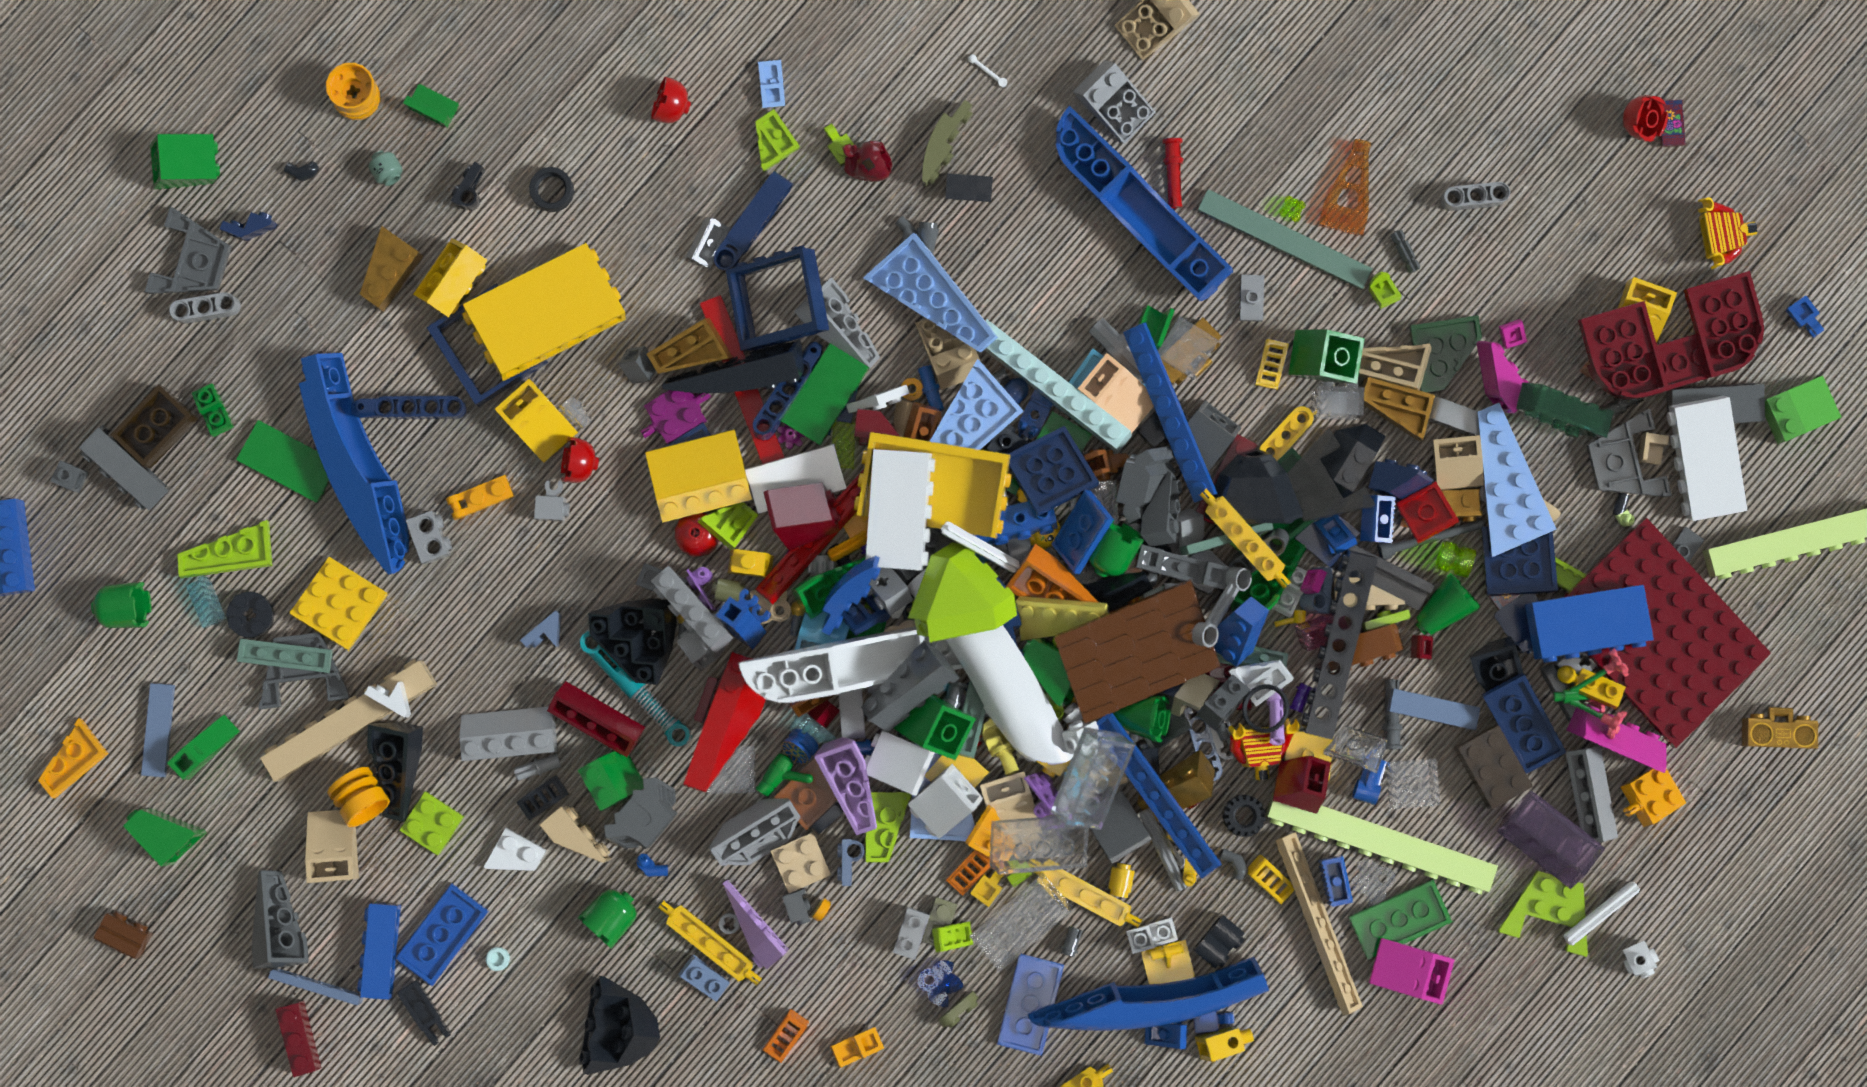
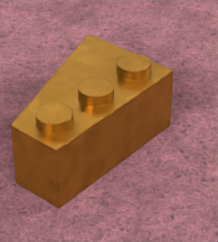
M381 226L360 295L384 312L424 256Z
M704 318L647 353L658 374L733 358L710 318Z
M1367 377L1364 379L1358 402L1417 441H1421L1424 439L1435 395Z
M1198 750L1159 776V778L1183 810L1212 797L1215 769L1203 752ZM1139 793L1137 801L1142 811L1150 809Z

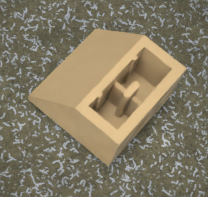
M1480 435L1433 440L1436 482L1441 490L1484 486Z

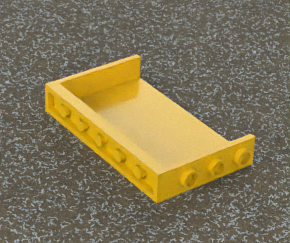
M587 243L463 304L464 313H462V316L467 326L472 324L475 330L472 334L477 344H483L486 350L483 354L488 364H494L503 381L626 320L625 310L619 302L621 296L617 288L610 286L608 282L610 277L604 267L600 268L597 263L599 257L594 248L589 249Z
M870 432L868 450H864L862 455V464H865L864 474L860 473L858 487H861L860 497L856 496L854 510H858V516L869 517L873 449L932 453V458H935V471L930 472V482H934L933 495L929 496L928 505H932L931 519H927V527L941 529L945 522H950L974 535L997 538L998 534H1002L1004 520H1000L1001 511H1006L1008 497H1004L1005 487L1009 488L1011 482V474H1008L1011 455Z

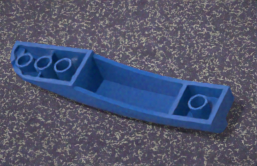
M1069 106L1062 114L1056 129V147L1064 165L1199 301L1209 298L1218 290L1217 287L1233 273L1232 267L1160 197L1103 137Z
M314 354L301 358L302 371L306 381L299 383L313 440L325 472L345 513L367 548L388 575L396 573L404 566L405 561L403 558L405 553L409 552V533L397 480L392 481L380 462L360 418L355 417L351 412V404L354 402L343 354Z
M1251 957L1212 973L1175 982L1139 986H1116L1115 982L1028 1014V1018L1031 1023L1037 1026L1068 1030L1112 1031L1148 1028L1203 1016L1268 992L1269 988L1255 957Z

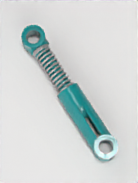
M590 631L585 632L580 639L582 650L595 661L629 699H636V703L639 702V706L642 705V709L645 708L644 712L648 711L647 715L650 714V718L653 717V721L656 720V724L659 723V727L662 726L661 730L665 732L664 735L670 744L677 747L687 745L692 737L690 728L680 720H676L673 715L670 716L671 712L668 713V709L665 710V706L662 707V703L659 704V700L656 701L657 697L654 698V694L651 695V691L648 692V688L645 689L646 684L635 683L599 644L596 648L590 649L587 646V640L591 637ZM603 651L617 667L614 668L600 652ZM679 728L685 732V738L681 742H677L673 737L674 731Z

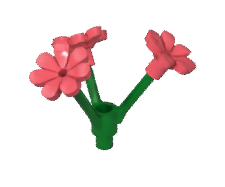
M1615 648L1609 652L1611 662L1604 666L1605 669L1580 684L1571 687L1569 690L1553 693L1554 702L1563 701V704L1578 707L1601 719L1602 723L1608 725L1607 735L1612 740L1619 732L1620 726L1618 725L1622 723L1627 712H1618L1614 717L1607 714L1602 715L1601 713L1605 712L1606 705L1579 695V690L1606 673L1610 674L1615 670L1620 671L1625 677L1629 675L1628 667L1622 663ZM1579 700L1591 702L1590 705L1600 709V712L1583 705Z

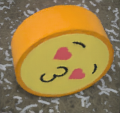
M823 898L814 910L812 918L818 922L821 921L828 912L831 902Z

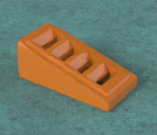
M974 849L946 881L963 896L994 864V861ZM976 855L985 863L984 867L973 859ZM969 862L979 870L977 874L967 866ZM963 868L973 877L971 881L960 872ZM957 875L967 884L965 887H962L954 879Z
M790 1009L762 1050L782 1063L807 1028L809 1021ZM785 1027L786 1029L794 1033V1037L786 1031H784L783 1028ZM778 1035L787 1040L789 1044L787 1045L782 1040L777 1038ZM775 1043L784 1049L783 1053L773 1047L772 1044Z

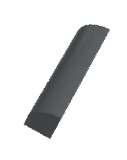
M1746 383L1673 388L1666 391L1667 412H1669V406L1727 396L1730 397L1734 423L1765 421L1764 384Z

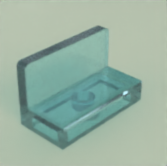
M201 576L198 581L186 585L203 628L227 620L210 577Z

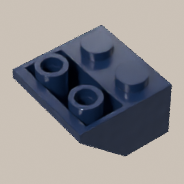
M1385 459L1384 462L1376 461L1369 488L1382 496H1393L1396 498L1395 500H1402L1432 484L1434 480L1427 475L1426 471L1420 470V467L1407 463L1406 467L1398 465L1397 461Z

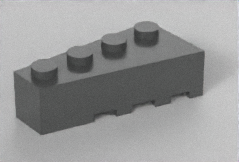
M923 641L898 666L894 673L882 683L879 689L867 699L861 709L869 721L884 731L889 732L909 717L912 709L915 707L921 708L926 704L928 697L934 693L938 695L944 690V685L950 681L954 683L959 677L944 655L926 641Z

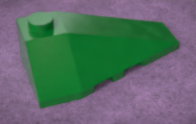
M866 557L811 576L791 589L797 603L810 619L823 612L825 599L838 580L853 567L866 560Z

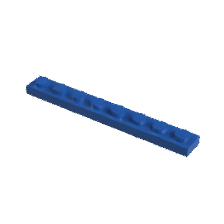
M1142 323L1124 331L1123 334L1194 503L1203 500L1200 496L1202 492L1208 498L1204 492L1206 488L1212 495L1217 494L1147 324Z
M1111 713L1099 719L1096 723L1104 745L1199 877L1203 879L1222 865L1114 714Z

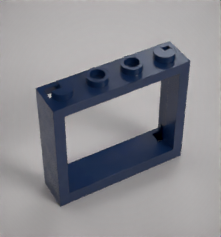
M805 245L791 247L789 252H773L772 257L753 258L752 263L740 262L735 265V268L726 270L741 351H755L829 331L814 249L805 248ZM801 260L812 322L756 337L745 276Z
M497 283L494 284L493 286L489 287L488 289L478 294L474 298L498 287L499 285ZM463 305L459 306L454 314H451L449 317L444 316L427 327L473 402L478 407L548 364V361L544 360L481 394L442 333L443 330L463 318Z

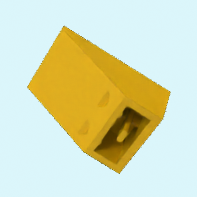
M1632 277L1625 285L1618 308L1645 301L1657 343L1671 312L1677 292Z
M530 379L525 381L495 408L498 414L543 463L567 443L566 440L569 436L574 437L578 433Z

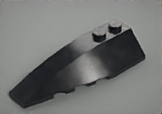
M797 339L750 352L749 356L741 360L736 356L724 362L722 366H718L716 363L702 368L700 373H697V370H692L667 378L662 384V388L664 390L688 393H728L762 387L767 390L776 387L777 383L786 382V384L797 382L804 372L801 341Z

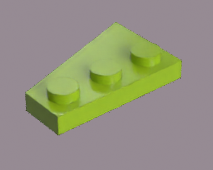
M871 792L877 828L865 832V862H889L908 801L911 797V794L907 792Z

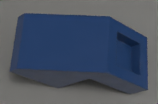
M259 211V214L250 213L245 228L243 224L231 220L230 223L222 221L220 230L228 235L248 241L276 229L277 224L271 220V215Z

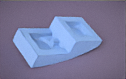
M781 60L758 62L762 107L785 106Z

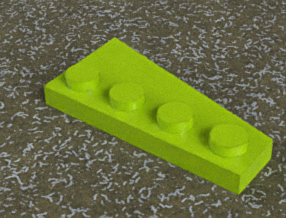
M269 521L259 522L256 526L246 527L230 536L220 537L217 541L202 544L177 554L179 577L188 578L273 566Z

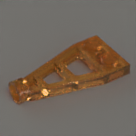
M1361 139L1353 140L1352 150L1323 203L1318 222L1319 226L1363 236L1369 214V152L1372 143ZM1356 151H1357V152H1360V153H1364V154H1363V155H1358V154L1356 153ZM1353 166L1361 169L1360 184L1346 182L1345 178L1350 167ZM1348 188L1357 192L1358 205L1355 209L1338 205L1337 199L1343 189Z

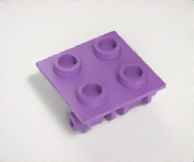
M700 567L693 572L687 569L686 571L689 575L686 579L693 589H698L702 594L698 596L700 601L707 609L710 608L716 611L702 586L712 580V572L705 567Z
M1040 771L1024 778L1041 800L1034 807L1036 817L1043 818L1070 808L1066 797L1055 789L1052 785V779L1046 773Z

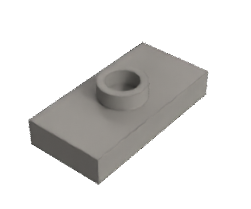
M1241 275L1239 321L1262 322L1264 275Z

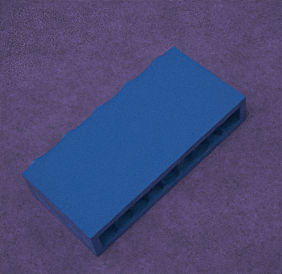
M1644 585L1525 604L1534 659H1543V663L1557 661V656L1565 655V659L1580 657L1579 652L1587 651L1588 656L1601 654V649L1609 648L1610 651L1613 648L1616 651L1624 650V645L1632 644V648L1646 646V641L1654 640Z

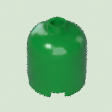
M1112 522L1088 561L1095 568L1094 571L1100 576H1119L1129 568L1144 540L1140 539L1141 534L1124 523L1121 527Z
M144 582L106 585L99 589L94 601L91 603V611L97 621L105 628L146 627L149 624L146 616L147 613H151L152 606L149 590L144 591L143 589Z
M607 889L577 918L612 949L634 923L637 912L632 904L634 899L625 890L620 893L615 889Z

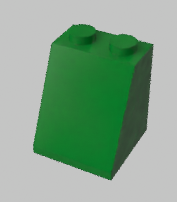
M157 134L150 144L153 190L213 184L217 177L220 176L219 163L215 162V155L218 154L217 141H214L213 134Z
M1327 329L1295 330L1288 375L1305 379L1357 384L1365 338Z
M1045 638L1029 640L1023 649V653H1025L1024 659L1033 674L1055 704L1058 706L1070 705L1074 698V692L1058 648Z
M932 694L926 699L925 705L921 708L915 707L912 709L910 716L893 729L922 748L956 760L976 718Z
M617 751L604 755L578 769L600 811L608 810L633 795V790L644 789L643 778L630 755L625 757Z
M135 809L126 817L127 822L123 825L161 867L174 865L207 833L200 827L155 809H140L139 811Z

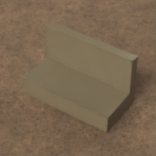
M1206 674L1187 680L1174 696L1171 713L1180 717L1187 706L1199 711L1220 681Z

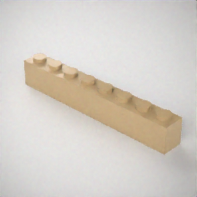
M415 659L403 666L405 670L397 674L395 671L384 677L385 682L380 684V686L390 691L388 693L390 696L399 681L403 682L408 703L438 685L424 661L419 660L417 662ZM365 694L359 698L353 696L344 702L345 706L337 710L334 708L325 713V718L320 722L314 720L305 725V731L297 734L295 732L284 739V744L279 747L275 744L264 751L266 755L260 759L273 781L279 782L368 728V724L376 723L394 711Z

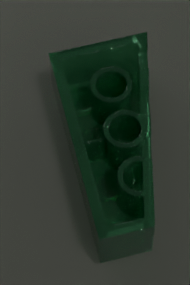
M1522 382L1516 406L1517 410L1524 413V417L1538 419L1539 424L1551 426L1552 430L1565 432L1564 435L1578 438V435L1607 438L1614 412L1610 409H1598L1599 405L1583 402L1578 397L1566 395L1564 392L1546 385Z

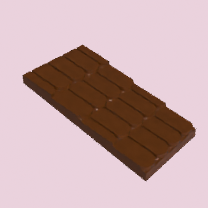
M1191 579L1054 636L1084 723L1116 712L1123 707L1144 700L1151 695L1220 667L1215 647L1196 645L1192 639V631L1195 625L1199 622L1205 623L1206 621Z

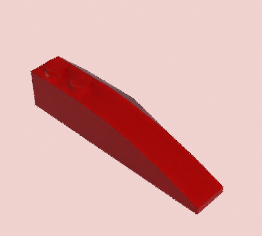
M734 652L731 653L683 783L684 786L706 793L721 772L722 767L734 754L740 742L747 736L753 724L759 719L766 698L752 690L742 676L739 667L740 662L753 659Z

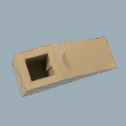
M1333 578L1332 600L1335 601L1338 593L1334 591L1337 578ZM1349 578L1350 582H1358L1360 578ZM1371 585L1365 611L1375 610V606H1384V610H1399L1398 606L1405 605V601ZM1353 593L1346 594L1343 599L1344 604H1353L1355 602V595Z

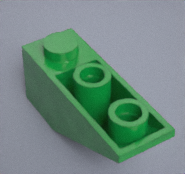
M223 715L185 745L167 764L182 780H190L240 730L226 715Z

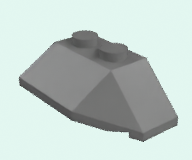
M789 798L763 799L725 822L709 846V849L721 866L751 865L770 853L771 850L780 847L790 840L800 815Z

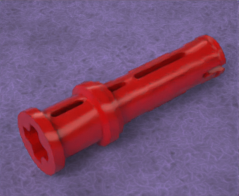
M1166 138L1162 140V144L1165 145L1163 163L1167 166L1168 205L1172 209L1183 207L1180 166L1184 162V159L1181 157L1182 138Z

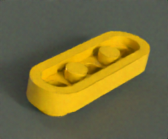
M1304 406L1295 408L1263 442L1259 450L1266 452L1268 448L1274 450L1273 457L1279 460L1311 426L1314 419L1312 411ZM1298 415H1303L1305 417V421L1303 423L1298 422ZM1284 431L1290 435L1287 440L1282 438V432Z

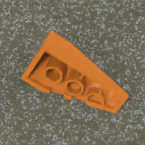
M1036 544L1025 556L1005 587H1008L1017 596L1099 603L1053 555Z

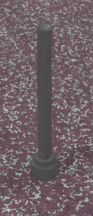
M1477 520L1445 529L1419 544L1415 538L1397 543L1379 542L1377 543L1378 554L1384 560L1391 559L1396 552L1479 530L1485 526V521Z

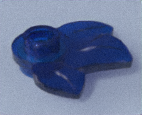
M938 961L932 968L924 969L918 975L919 987L927 992L928 998L933 1004L940 1007H948V994L957 992L964 987L961 979L951 973L954 966L952 961ZM926 976L933 977L934 981L932 984L925 982Z

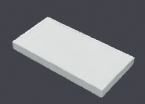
M834 444L745 469L758 514L768 511L763 493L766 490L823 483L827 490L831 489L832 492L846 489Z

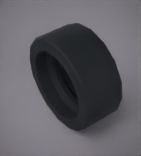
M545 167L537 171L531 178L529 191L531 198L539 208L548 212H558L565 209L571 203L574 195V186L568 174L560 168ZM551 176L558 177L565 185L564 196L559 201L553 203L545 202L541 199L538 191L541 181Z

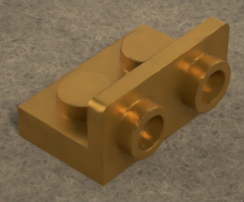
M1479 489L1441 490L1457 518H1462L1463 522L1477 521L1476 517L1483 516V512L1480 511Z

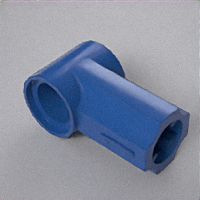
M1367 756L1361 777L1357 780L1353 790V799L1376 805L1381 791L1380 783L1387 764L1386 761Z

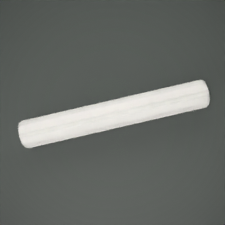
M945 522L941 528L943 535L1011 573H1015L1020 566L1019 561L950 522Z
M1635 882L1627 883L1566 932L1563 936L1569 945L1577 943L1639 893L1640 889Z

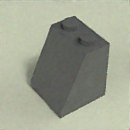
M1205 400L1188 424L1208 472L1242 427Z
M1115 789L1103 795L1105 800L1097 804L1093 801L1083 807L1085 812L1081 813L1110 863L1116 862L1152 840L1122 790L1116 792Z

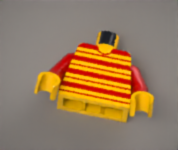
M1710 197L1698 199V202L1703 204V208L1698 209V212H1707L1699 217L1706 259L1713 260L1714 265L1711 266V269L1729 264L1741 254L1742 247L1747 245L1746 236L1757 234L1756 222L1744 223L1741 213H1735L1734 209L1713 202Z
M1287 718L1284 722L1285 743H1282V745L1270 744V732L1259 733L1252 729H1245L1241 723H1238L1237 730L1232 725L1229 726L1228 731L1231 733L1229 750L1243 767L1255 768L1256 780L1269 779L1268 765L1280 764L1293 735L1300 729L1297 719L1290 725V720Z

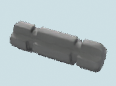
M1402 230L1395 231L1391 234V239L1393 243L1397 244L1396 249L1403 263L1406 262L1408 272L1414 273L1418 271L1420 264L1418 260L1414 259L1416 256L1408 240L1405 241L1406 236Z

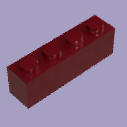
M567 681L555 693L547 709L549 713L625 757H628L645 729L643 725Z

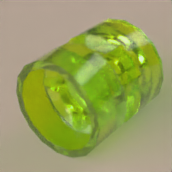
M1444 540L1436 558L1435 569L1445 572L1453 570L1454 575L1467 578L1474 564L1476 550L1465 546L1458 548L1456 543Z

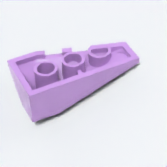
M841 737L824 743L814 757L855 834L859 835L876 829L877 823L866 764L855 741Z
M726 880L723 886L749 948L754 954L752 959L760 968L764 966L768 969L789 949L730 881Z

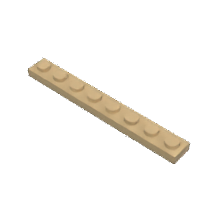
M1293 832L1275 841L1302 908L1304 918L1312 934V939L1317 947L1321 962L1327 973L1329 983L1337 999V1004L1343 1016L1349 1015L1363 1006L1297 834Z

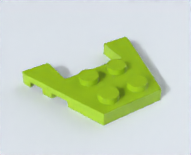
M1536 870L1497 932L1520 938L1525 915L1573 928L1585 918L1583 883ZM1587 935L1574 945L1567 943L1565 951L1587 957Z

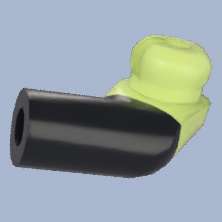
M1619 492L1613 508V514L1620 525L1624 527L1632 526L1635 522V517L1626 508L1630 495Z

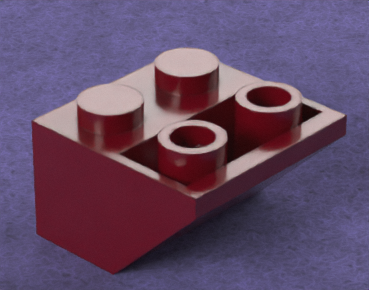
M857 409L854 438L855 441L859 442L860 446L868 447L870 432L901 437L881 411Z
M1310 755L1281 761L1278 765L1272 801L1317 814L1326 798L1331 762Z

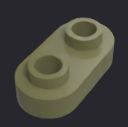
M972 990L937 1021L943 1028L946 1026L952 1028L960 1021L958 1017L964 1011L969 1013L978 1005L976 1000L979 997Z

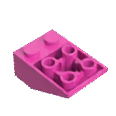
M1478 341L1476 345L1485 394L1493 405L1500 403L1503 412L1514 414L1535 396L1531 391L1533 388L1526 379H1522L1517 373L1519 371L1518 367L1511 360L1508 361L1503 355L1505 351L1497 342Z
M1381 938L1369 983L1443 1005L1455 959Z

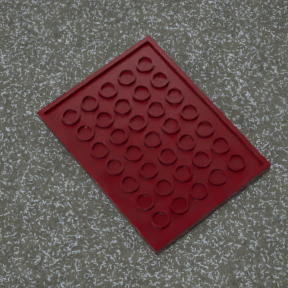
M1644 518L1563 598L1644 585L1654 640L1646 641V646L1632 648V644L1624 645V650L1617 651L1622 663L1626 664L1629 669L1628 676L1625 677L1617 670L1605 675L1610 680L1626 687L1623 693L1625 697L1672 748H1677L1771 652L1648 518ZM1609 648L1601 649V654L1589 655L1591 660L1601 670L1605 669L1604 666L1611 662Z

